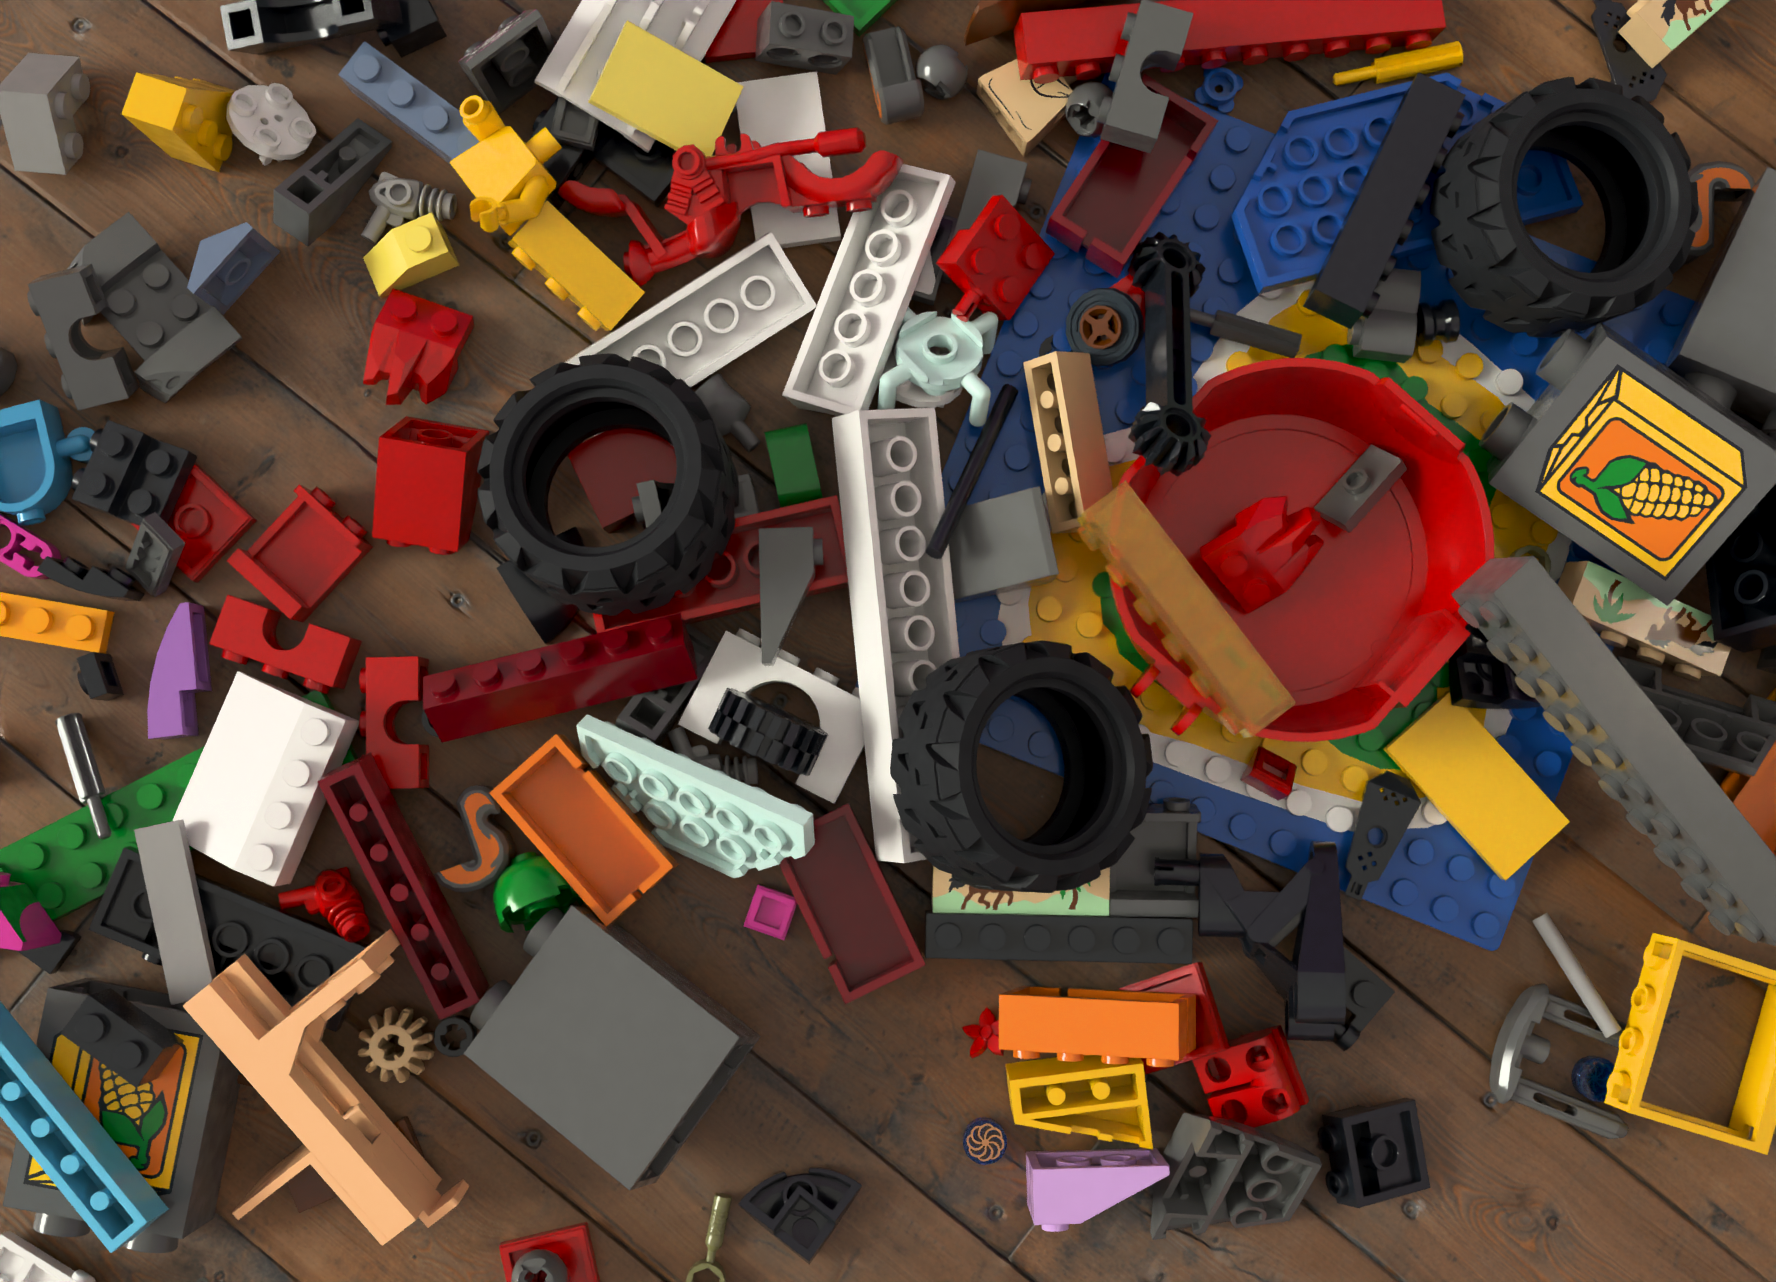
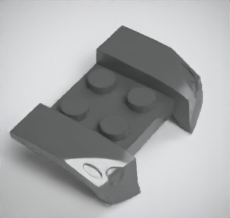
M130 212L123 215L88 242L67 268L71 269L92 263L108 304L107 307L100 311L101 314L145 361L134 372L139 381V388L163 403L171 400L195 377L243 339L214 306L209 305L187 288L189 282L187 277L168 258L157 242ZM93 316L84 317L81 321L82 324L85 326L91 321Z

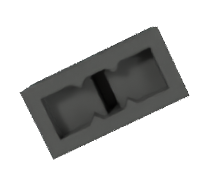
M771 1L757 20L755 61L837 75L852 59L854 16Z

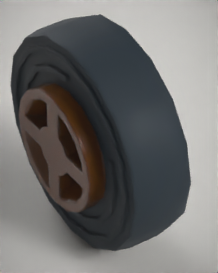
M1096 288L1084 293L1072 305L1066 318V336L1071 349L1074 352L1089 353L1091 364L1094 366H1113L1126 361L1138 349L1144 335V319L1140 307L1128 294L1115 288ZM1111 319H1112V321H1111L1112 330L1110 329V323H1109Z

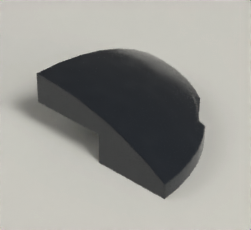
M576 526L556 535L557 538L567 543L585 547ZM511 560L497 567L514 598L545 644L559 636L578 613L579 608L576 605H566L559 602L537 586Z
M1467 624L1465 629L1471 635L1449 658V687L1452 705L1480 709L1540 707L1541 705L1536 698L1528 696L1516 684L1515 677L1517 675L1510 666L1498 660L1487 647L1488 639L1479 628Z
M810 1168L808 1174H797L788 1177L785 1172L776 1174L755 1186L738 1203L747 1214L809 1265L862 1188V1185L854 1179L822 1168Z

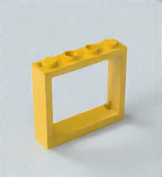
M1652 933L1650 943L1644 951V964L1639 982L1631 996L1632 1006L1627 1024L1619 1038V1052L1615 1066L1607 1080V1094L1604 1103L1637 1116L1768 1155L1776 1127V971L1677 938ZM1682 956L1768 984L1728 1127L1642 1101ZM1751 1127H1754L1752 1137L1749 1139Z

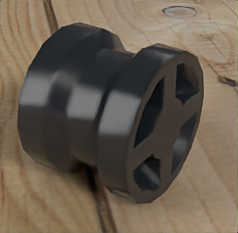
M1445 299L1440 301L1438 305L1433 306L1426 302L1419 303L1417 310V344L1421 347L1429 346L1434 340H1442L1445 343L1456 342L1460 332V318L1455 301L1453 299Z

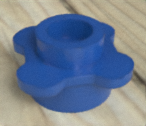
M1226 68L1205 69L1203 72V84L1194 93L1196 102L1200 105L1209 104L1214 106L1221 114L1230 113L1234 108L1233 99L1235 94L1243 87L1241 76L1234 74ZM1220 86L1223 91L1217 93L1215 87Z

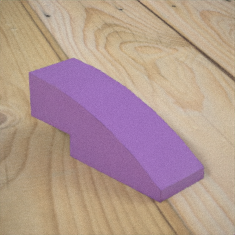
M190 602L180 603L167 626L157 652L150 681L147 709L148 739L166 740L199 736L195 693L212 691L205 612L202 605Z

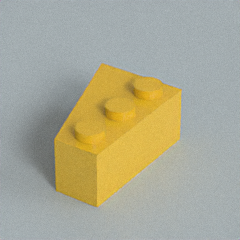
M136 72L122 115L172 158L219 172L222 162L226 161L231 154L233 145L231 136L233 133L226 119L227 104L235 90L201 79L193 78V80L176 76L175 78H170L164 75Z
M548 201L544 203L539 216L529 219L507 243L513 249L511 254L530 271L535 268L548 279L544 284L558 298L565 301L568 297L581 308L577 315L595 331L600 327L606 331H611L645 293Z
M1099 1055L1084 1056V1061L1078 1062L1059 1061L1057 1057L1005 1064L1010 1107L1015 1124L1071 1134V1132L1097 1136L1098 1140L1112 1142V1139L1138 1144L1141 1148L1153 1150L1144 1065L1141 1058H1129L1128 1064H1105L1101 1062V1056Z

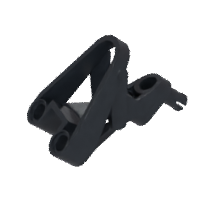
M1312 841L1309 847L1308 862L1281 892L1245 891L1232 866L1223 854L1199 853L1198 860L1159 859V857H1155L1154 886H1198V935L1238 938L1242 944L1245 956L1257 964L1283 997L1286 1040L1333 1042L1335 1024L1344 1025L1346 1016L1345 960L1338 855L1335 842ZM1297 927L1292 960H1289L1275 947Z

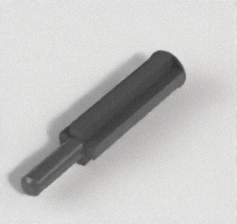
M1190 308V322L1211 328L1209 333L1211 335L1289 358H1295L1299 351L1302 334L1221 310H1217L1215 315Z
M71 713L56 719L55 724L58 728L80 803L88 804L98 838L101 840L108 839L112 833L101 801L105 797L104 794L106 792L82 714Z

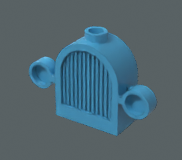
M40 399L1 409L0 511L17 516L18 524L23 526L46 521L45 515L56 509L70 491L73 479L70 457L88 464L93 453L90 449V440L95 431L87 427H79L72 430L67 438H65L58 407Z

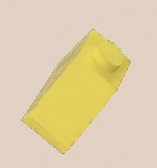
M432 212L391 229L363 257L380 298L390 295L393 288L402 290L459 266L444 227Z

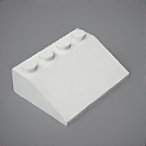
M237 671L173 821L184 819L189 846L227 867L274 887L291 884L326 802V798L317 781L331 770L342 765L359 726V721Z

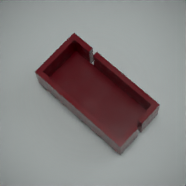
M1146 74L1142 77L1143 84L1150 91L1169 97L1158 139L1151 154L1101 139L1051 215L1046 228L1047 234L1078 253L1082 246L1088 249L1085 258L1116 278L1123 271L1134 251L1144 239L1218 123V120Z
M850 803L813 820L816 827L814 829L815 844L806 856L797 859L789 856L784 858L779 864L823 959L832 956L833 952L837 958L829 963L828 969L845 1004L926 965L925 959Z

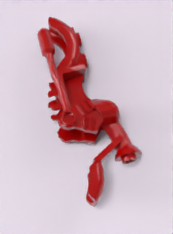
M858 127L821 131L812 139L778 142L761 147L757 141H751V138L743 133L740 135L741 148L739 151H737V146L733 143L729 144L726 148V139L720 136L715 141V156L707 157L694 144L684 145L678 148L673 155L672 166L674 172L671 179V190L668 193V201L665 203L664 209L688 226L685 231L664 240L640 205L631 201L625 194H617L610 188L589 187L574 180L566 181L560 187L558 194L581 211L596 216L615 218L629 216L648 245H644L638 240H630L628 252H624L623 263L626 275L629 278L632 277L633 281L641 287L650 281L655 273L677 267L696 257L713 259L726 254L733 245L742 219L741 215L748 208L758 203L781 205L792 213L803 211V217L806 218L829 215V208L846 206V212L872 210V203L877 202V197L892 184L904 160L893 153L879 150L873 153L867 162L854 173L842 178H825L815 175L802 162L793 157L794 155L819 153L824 158L862 153L867 147L866 136Z

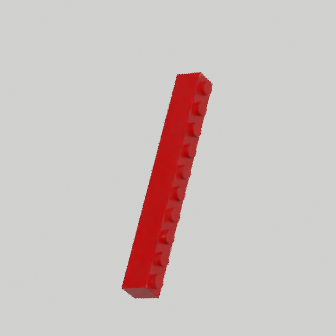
M1442 0L1158 1L1156 3L1191 12L1193 17L1182 55L1175 70L1171 71L1161 67H1150L1147 69L1160 68L1161 72L1169 73L1179 71L1188 65L1201 64V67L1204 69H1213L1233 61H1242L1244 65H1256L1267 61L1268 58L1284 57L1285 61L1292 62L1302 60L1311 54L1324 53L1327 58H1336L1356 50H1365L1366 54H1379L1389 50L1391 47L1405 46L1408 51L1422 49L1430 46L1432 41L1446 28ZM1140 3L1021 13L1013 30L1020 80L1033 79L1037 84H1046L1064 76L1076 75V78L1079 80H1089L1100 76L1102 73L1111 72L1116 53L1124 56L1128 41L1120 39L1128 12L1136 14Z

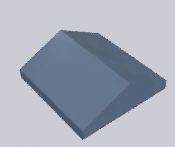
M245 222L200 241L187 288L203 301L214 306L219 312L225 314L280 251Z

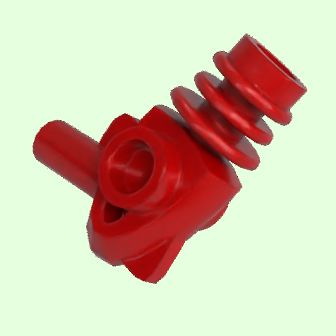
M347 867L337 870H322L316 876L314 885L278 894L281 909L285 910L305 905L307 912L311 915L321 912L324 918L337 929V933L344 937L347 942L360 941L370 931L369 920L364 911L362 897L353 885Z

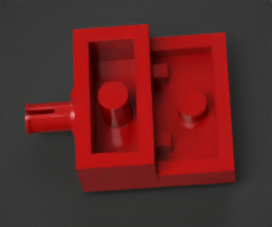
M995 195L988 201L970 229L958 230L936 264L964 293L957 306L952 310L958 319L968 322L977 307L983 314L994 312L998 320H1010L1055 253L1003 195Z

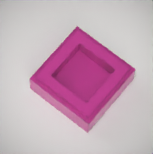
M758 884L743 926L785 940L797 906L794 896Z

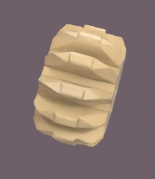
M389 1007L384 1010L383 1017L377 1014L371 1016L368 1021L372 1030L365 1029L359 1034V1038L362 1041L369 1043V1046L358 1050L359 1057L371 1056L373 1060L367 1064L366 1071L371 1073L380 1067L381 1081L387 1082L395 1074L399 1083L407 1081L410 1072L416 1075L422 1073L425 1070L422 1060H429L434 1056V1051L424 1046L425 1043L434 1040V1032L423 1034L421 1028L428 1022L427 1018L423 1016L412 1022L413 1009L410 1007L403 1009L400 1015L395 1007ZM395 1036H399L398 1044L404 1047V1050L398 1053L394 1052L395 1044L389 1042Z

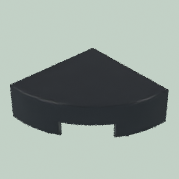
M59 930L62 934L60 943L18 952L47 973L54 974L60 969L82 936L69 930Z

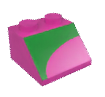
M0 872V948L25 951L60 943L62 934L28 885L10 881L11 874Z

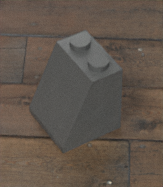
M1040 486L966 505L949 542L954 603L1048 584L1058 576L1059 571Z

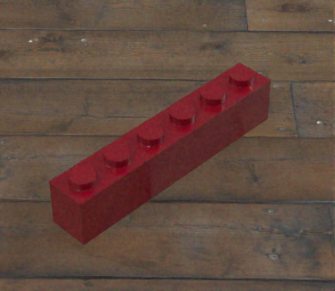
M678 613L424 676L423 710L443 743L698 680L694 646L682 615Z
M371 752L331 770L317 782L439 1020L478 1003L484 996L489 984Z

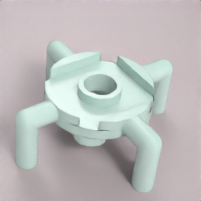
M908 307L896 337L898 340L895 360L898 366L886 372L880 378L877 409H895L897 387L907 380L922 387L927 394L932 396H941L949 390L964 387L972 395L969 422L976 427L983 426L987 419L991 391L977 374L982 366L983 354H990L994 348L998 326L997 315L994 312H986L971 322L969 320L964 322L953 313H951V318L937 316V311L916 315ZM933 346L939 348L946 347L950 353L947 355H935L929 349Z

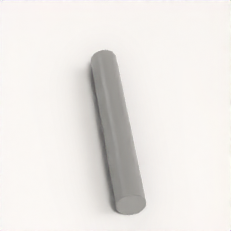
M1548 913L1533 920L1534 926L1604 1036L1607 1038L1622 1030Z

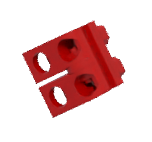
M1281 1025L1228 1040L1230 1049L1193 1060L1204 1093L1213 1092L1207 1101L1214 1117L1232 1120L1255 1128L1292 1116L1301 1109L1302 1105H1306L1309 1102V1097Z

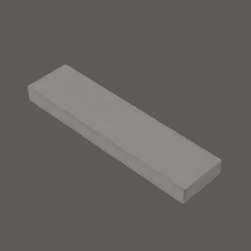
M184 819L134 830L171 1005L189 1001L216 977Z

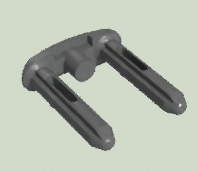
M1544 983L1527 988L1519 995L1507 1014L1493 1051L1489 1082L1496 1100L1501 1104H1505L1509 1100L1539 1111L1544 1115L1552 1116L1607 1139L1624 1138L1629 1128L1618 1114L1522 1077L1521 1073L1523 1070L1519 1069L1522 1058L1542 1064L1549 1055L1550 1041L1532 1033L1535 1023L1540 1024L1542 1018L1616 1048H1619V1038L1625 1030L1627 1023L1616 1019L1622 1030L1606 1038L1598 1025L1596 1029H1592L1564 1017L1565 1010H1570L1594 1020L1586 1007L1549 993L1548 986ZM1657 1043V1047H1656V1050H1655V1054H1656V1052L1658 1051V1047H1659V1046H1658V1043ZM1535 1093H1540L1568 1105L1567 1110L1561 1111L1533 1099Z

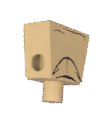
M1015 59L978 78L976 94L1024 157L1066 116L1065 106L1072 92L1069 85L1075 82L1077 78L1076 75L1064 76L1046 84H1037L1033 79L1020 80L1018 61Z

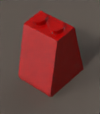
M405 416L379 437L372 537L384 539L388 545L394 547L424 546L429 547L428 550L430 552L440 555H450L458 552L470 539L478 498V488L480 487L482 477L477 472L484 439L489 435L490 431Z

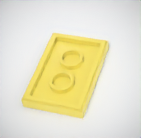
M627 20L588 103L676 151L684 145L694 144L707 157L712 156L715 150V141L722 135L744 86Z

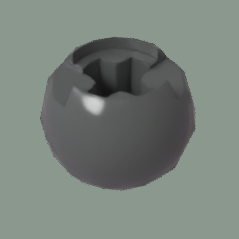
M939 44L927 48L919 55L915 64L916 79L919 78L926 86L924 91L932 97L945 100L956 96L964 88L968 79V66H964L957 58L959 55L957 51L947 45Z
M1089 81L1079 85L1070 93L1065 106L1066 118L1080 136L1093 138L1101 136L1104 124L1096 122L1104 95L1109 97L1113 95L1112 90L1104 83Z
M535 1249L525 1253L516 1261L512 1270L511 1282H532L534 1274H537L540 1270L545 1271L547 1274L545 1282H567L568 1272L565 1263L557 1253L546 1249Z

